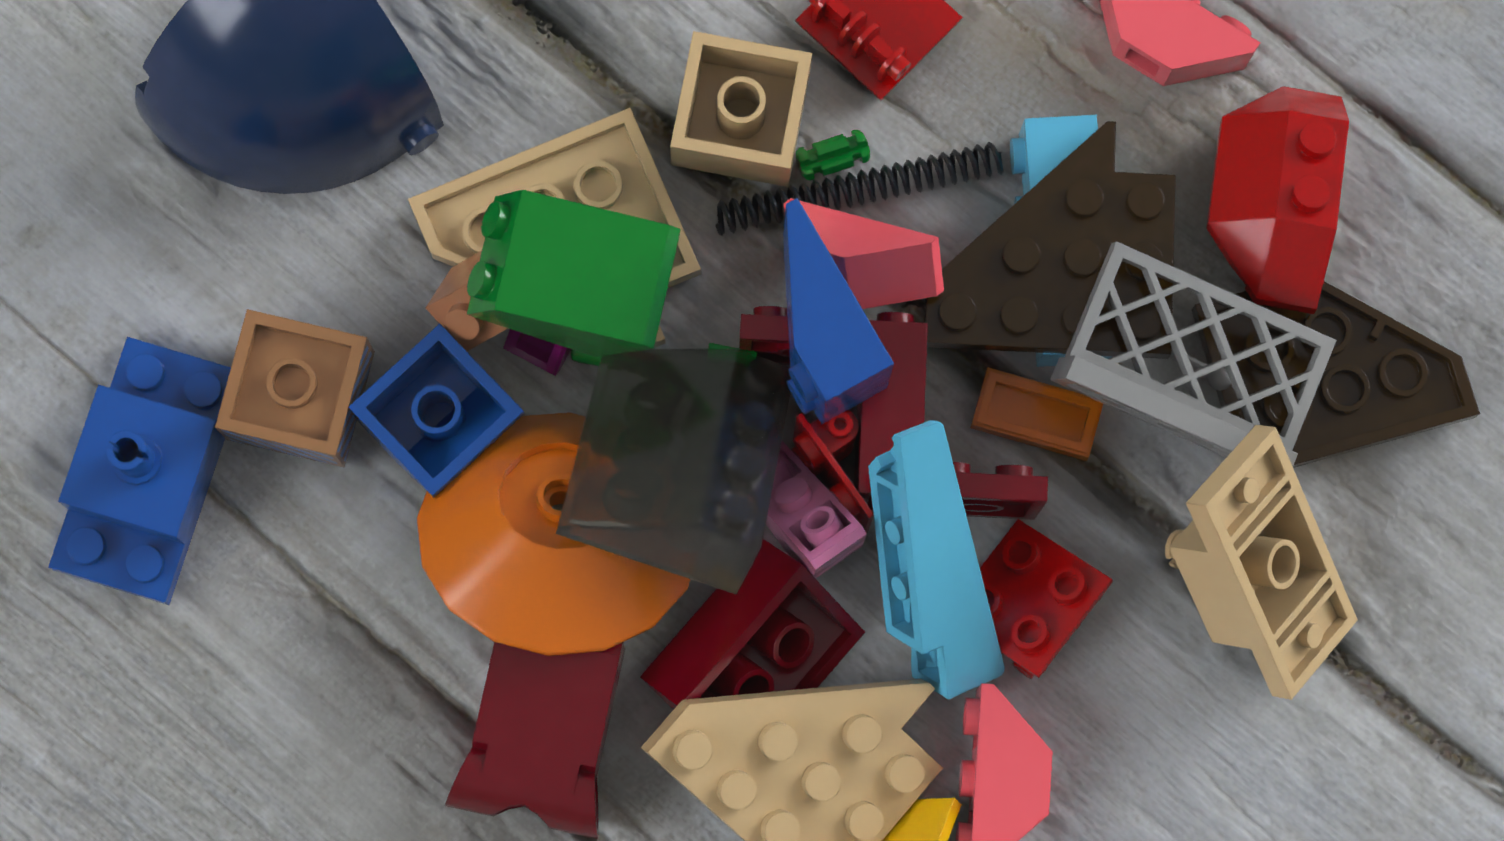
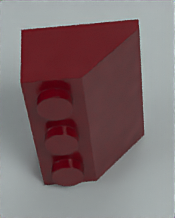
M760 538L650 664L640 678L673 710L685 699L818 688L864 635L865 631L801 563L763 538Z

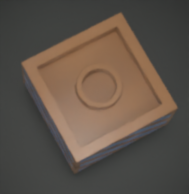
M247 309L215 428L228 441L345 468L357 422L349 406L365 391L375 351L368 338Z

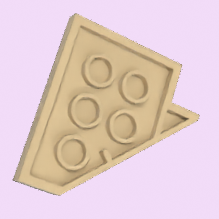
M631 108L408 199L432 258L453 267L482 250L485 240L481 231L482 220L487 208L494 202L495 196L526 190L680 228L681 231L668 288L701 275L700 265ZM660 325L655 341L656 347L666 344Z
M922 679L685 699L675 707L641 747L643 751L743 841H882L943 769L938 762L902 730L903 726L935 690L929 682Z

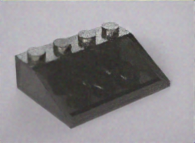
M648 349L601 356L555 534L737 594L762 546L791 393L787 385V381L792 379L788 371L790 367L757 355L754 357L751 353L740 349Z

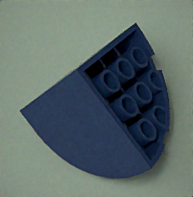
M187 0L168 23L152 47L143 64V69L149 75V79L136 85L135 105L139 115L159 140L179 158L195 169L222 182L240 188L267 193H311L355 182L377 172L406 152L409 155H416L422 152L438 138L439 133L437 130L444 126L438 105L424 76L377 0Z

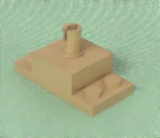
M1255 425L1186 502L1193 520L1184 530H1175L1170 534L1165 545L1166 559L1173 558L1168 564L1180 570L1213 643L1251 649L1271 695L1292 700L1358 619L1276 427Z

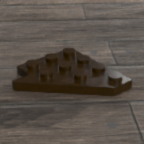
M1107 121L942 268L944 291L936 297L925 298L924 323H928L927 347L1066 354L1111 243L1117 241L1174 267L1176 175L1115 172L1116 122ZM1122 261L1113 283L1123 306L1151 293L1142 270ZM1157 277L1162 289L1173 285ZM1173 293L1165 296L1171 314L1173 313ZM1107 298L1100 315L1112 310ZM1154 301L1126 312L1138 346L1167 335ZM1115 317L1095 325L1086 350L1100 356H1116L1128 351ZM1170 342L1142 353V357L1168 359L1172 354V346Z
M1325 281L1323 283L1315 314L1260 305L1337 340L1292 450L1298 453L1293 468L1463 422L1480 415L1462 356ZM1247 291L1235 294L1253 302ZM1213 302L1217 314L1228 310V308ZM1200 303L1195 304L1191 311L1196 323L1206 319ZM1237 314L1220 321L1233 354L1260 343L1251 318ZM1209 326L1198 330L1208 365L1221 360L1222 358ZM1268 327L1272 338L1284 334ZM1295 338L1275 346L1287 378L1306 371L1315 347ZM1264 351L1236 362L1249 395L1276 384ZM1301 382L1291 386L1294 396H1296ZM1232 384L1225 390H1216L1221 406L1238 400ZM1279 391L1252 404L1260 425L1276 427L1280 435L1288 412ZM1241 408L1229 412L1246 420Z

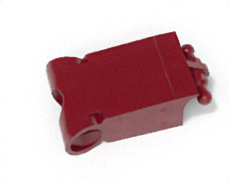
M494 642L472 740V748L457 774L445 806L493 817L509 809L526 807L537 814L547 824L549 829L598 839L599 802L597 774L626 650L624 642L605 651L546 656Z

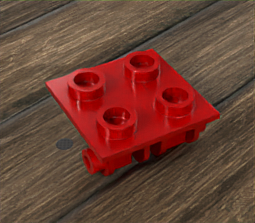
M808 0L811 5L795 22L882 101L963 17L944 0Z
M847 410L821 424L819 419L810 424L805 416L800 413L796 417L793 436L796 446L791 451L815 476H821L829 487V491L863 526L867 534L874 517L873 512L838 464L847 458L853 450L859 428L856 416L850 410Z
M1017 519L980 567L1001 653L1014 661L1012 663L1013 667L1029 679H1032L1034 675L1039 678L1047 670L1049 664L1063 646L1067 644L1070 637L1080 627L1082 621L1096 603L1100 601L1113 582L1112 578Z

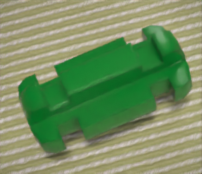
M860 130L851 131V137L846 138V136L840 134L813 143L812 149L808 151L804 147H800L796 151V161L801 175L806 180L811 181L815 179L814 174L820 172L823 176H827L854 167V161L860 160L862 163L868 162L870 160V149L865 135Z

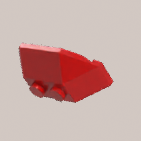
M1282 86L1222 116L1206 229L1231 268L1246 285L1245 290L1255 304L1315 314L1337 230L1349 129V118L1341 96Z

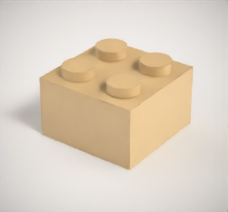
M693 31L670 145L671 165L789 187L810 77L812 53Z

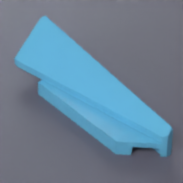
M929 420L894 434L891 438L894 442L892 449L875 457L868 466L886 632L911 647L912 677L929 682L935 688V692L949 700L980 686L981 683H987L1000 677L1004 673L1005 666L945 428L941 422Z

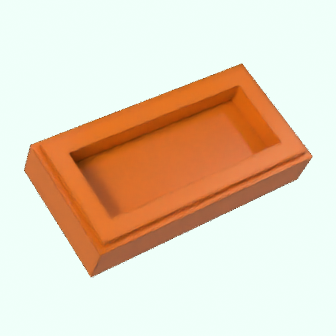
M987 367L970 428L1087 461L1090 456L1103 403L1074 391Z

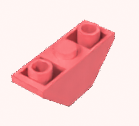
M1099 0L1113 56L1162 86L1244 70L1261 43L1251 37V31L1242 22L1226 15L1216 16L1200 6V0Z
M790 198L789 200L783 203L784 213L786 210V204L794 199ZM800 201L862 309L936 297L944 291L939 237Z
M981 683L976 689V698H965L963 735H973L972 760H961L959 797H969L968 823H957L955 841H1019L1049 815L1053 751L994 684Z

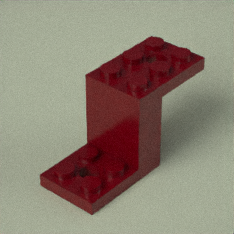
M759 306L753 309V315L741 314L739 350L757 352L754 364L790 365L787 308ZM882 312L877 314V320H869L894 362L887 388L857 404L859 428L855 446L854 487L872 512L873 506L868 466L875 457L892 449L894 442L891 438L894 434L924 423L928 323L914 322V316L904 312ZM953 462L967 517L1035 520L1048 501V476H1033V468L1030 466L998 465L995 467V474L970 473V464Z

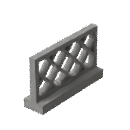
M1116 241L1110 245L1065 357H1059L1050 380L1223 457H1227L1255 425H1260L1252 403L1280 391L1288 416L1279 436L1293 466L1298 453L1292 450L1337 340ZM1122 261L1142 270L1151 293L1123 306L1113 283ZM1157 277L1174 285L1162 289ZM1186 289L1197 294L1206 319L1178 330L1165 296ZM1107 298L1112 310L1100 315ZM1154 301L1167 335L1138 346L1126 312ZM1213 302L1228 308V310L1217 314ZM1237 314H1242L1251 318L1260 343L1233 354L1220 321ZM1115 317L1128 351L1106 359L1086 350L1095 325ZM1209 326L1222 359L1193 370L1181 337ZM1268 327L1284 334L1272 338ZM1295 338L1315 347L1306 371L1287 378L1275 346ZM1170 342L1183 375L1161 383L1150 377L1142 353ZM1264 351L1276 384L1249 395L1236 362ZM1131 358L1136 371L1118 363ZM1225 367L1238 400L1217 408L1206 403L1197 378ZM1301 382L1296 396H1294L1291 386ZM1186 383L1190 395L1174 388ZM1241 408L1246 420L1229 412Z

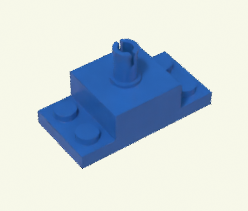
M127 337L110 388L98 384L58 502L65 506L68 511L48 568L56 572L170 605L225 438L215 428L231 367Z

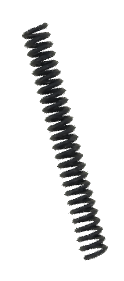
M988 142L984 149L976 144L973 152L967 147H964L961 154L953 149L950 157L946 153L941 152L938 160L931 154L927 158V162L918 157L915 166L908 159L903 167L895 162L892 166V171L886 165L882 166L880 173L872 167L868 175L860 169L857 179L850 172L845 177V181L839 175H836L834 183L825 177L822 187L816 180H813L810 189L808 185L802 182L799 186V193L792 185L789 186L787 195L781 188L777 189L775 197L772 192L767 190L764 194V201L761 195L756 192L752 197V203L745 195L741 198L740 205L736 199L731 198L729 209L726 203L720 200L717 205L718 223L715 226L718 234L723 236L725 233L724 213L729 230L734 234L736 231V211L741 228L746 231L748 228V209L753 226L758 229L760 225L758 204L764 222L769 226L771 224L770 202L777 222L781 223L783 221L781 198L783 203L790 198L793 199V196L794 199L798 198V200L805 202V192L808 203L817 205L816 190L822 207L830 208L828 188L835 209L840 210L839 184L846 204L851 208L853 205L851 182L858 203L863 206L865 202L863 180L870 201L874 203L876 201L874 176L882 199L886 201L888 198L886 174L893 195L898 198L900 194L897 170L905 193L910 195L909 168L916 189L921 193L923 188L920 165L924 171L929 189L933 190L934 188L932 163L935 167L940 186L945 187L944 161L947 165L951 182L956 185L958 181L955 157L958 161L963 181L967 183L969 180L967 155L971 162L974 176L979 180L981 175L978 151L981 155L986 175L988 177L992 176L990 150L994 156L998 173L1002 175L1004 169L1001 152H998L995 145L991 142Z

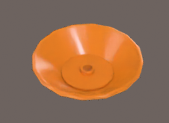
M571 412L521 416L434 498L426 491L417 516L422 568L449 611L493 642L546 656L605 651L652 629L688 589L701 546L693 495L666 455L621 425ZM563 504L568 506L570 510L560 511L553 509L552 506Z

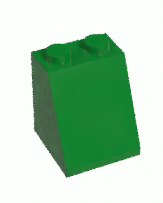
M526 190L495 196L494 202L489 205L482 220L481 231L485 240L480 261L475 264L468 279L467 292L471 298L467 315L593 357L654 349L680 236V228Z

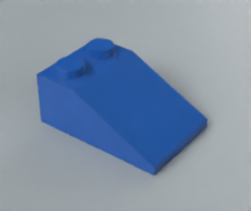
M796 198L786 204L783 230L790 368L788 371L792 378L787 381V385L801 411L807 414L814 410L819 421L823 424L886 389L894 362L800 201Z

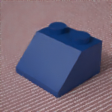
M440 323L349 406L350 411L363 428L433 498L525 414L521 407Z

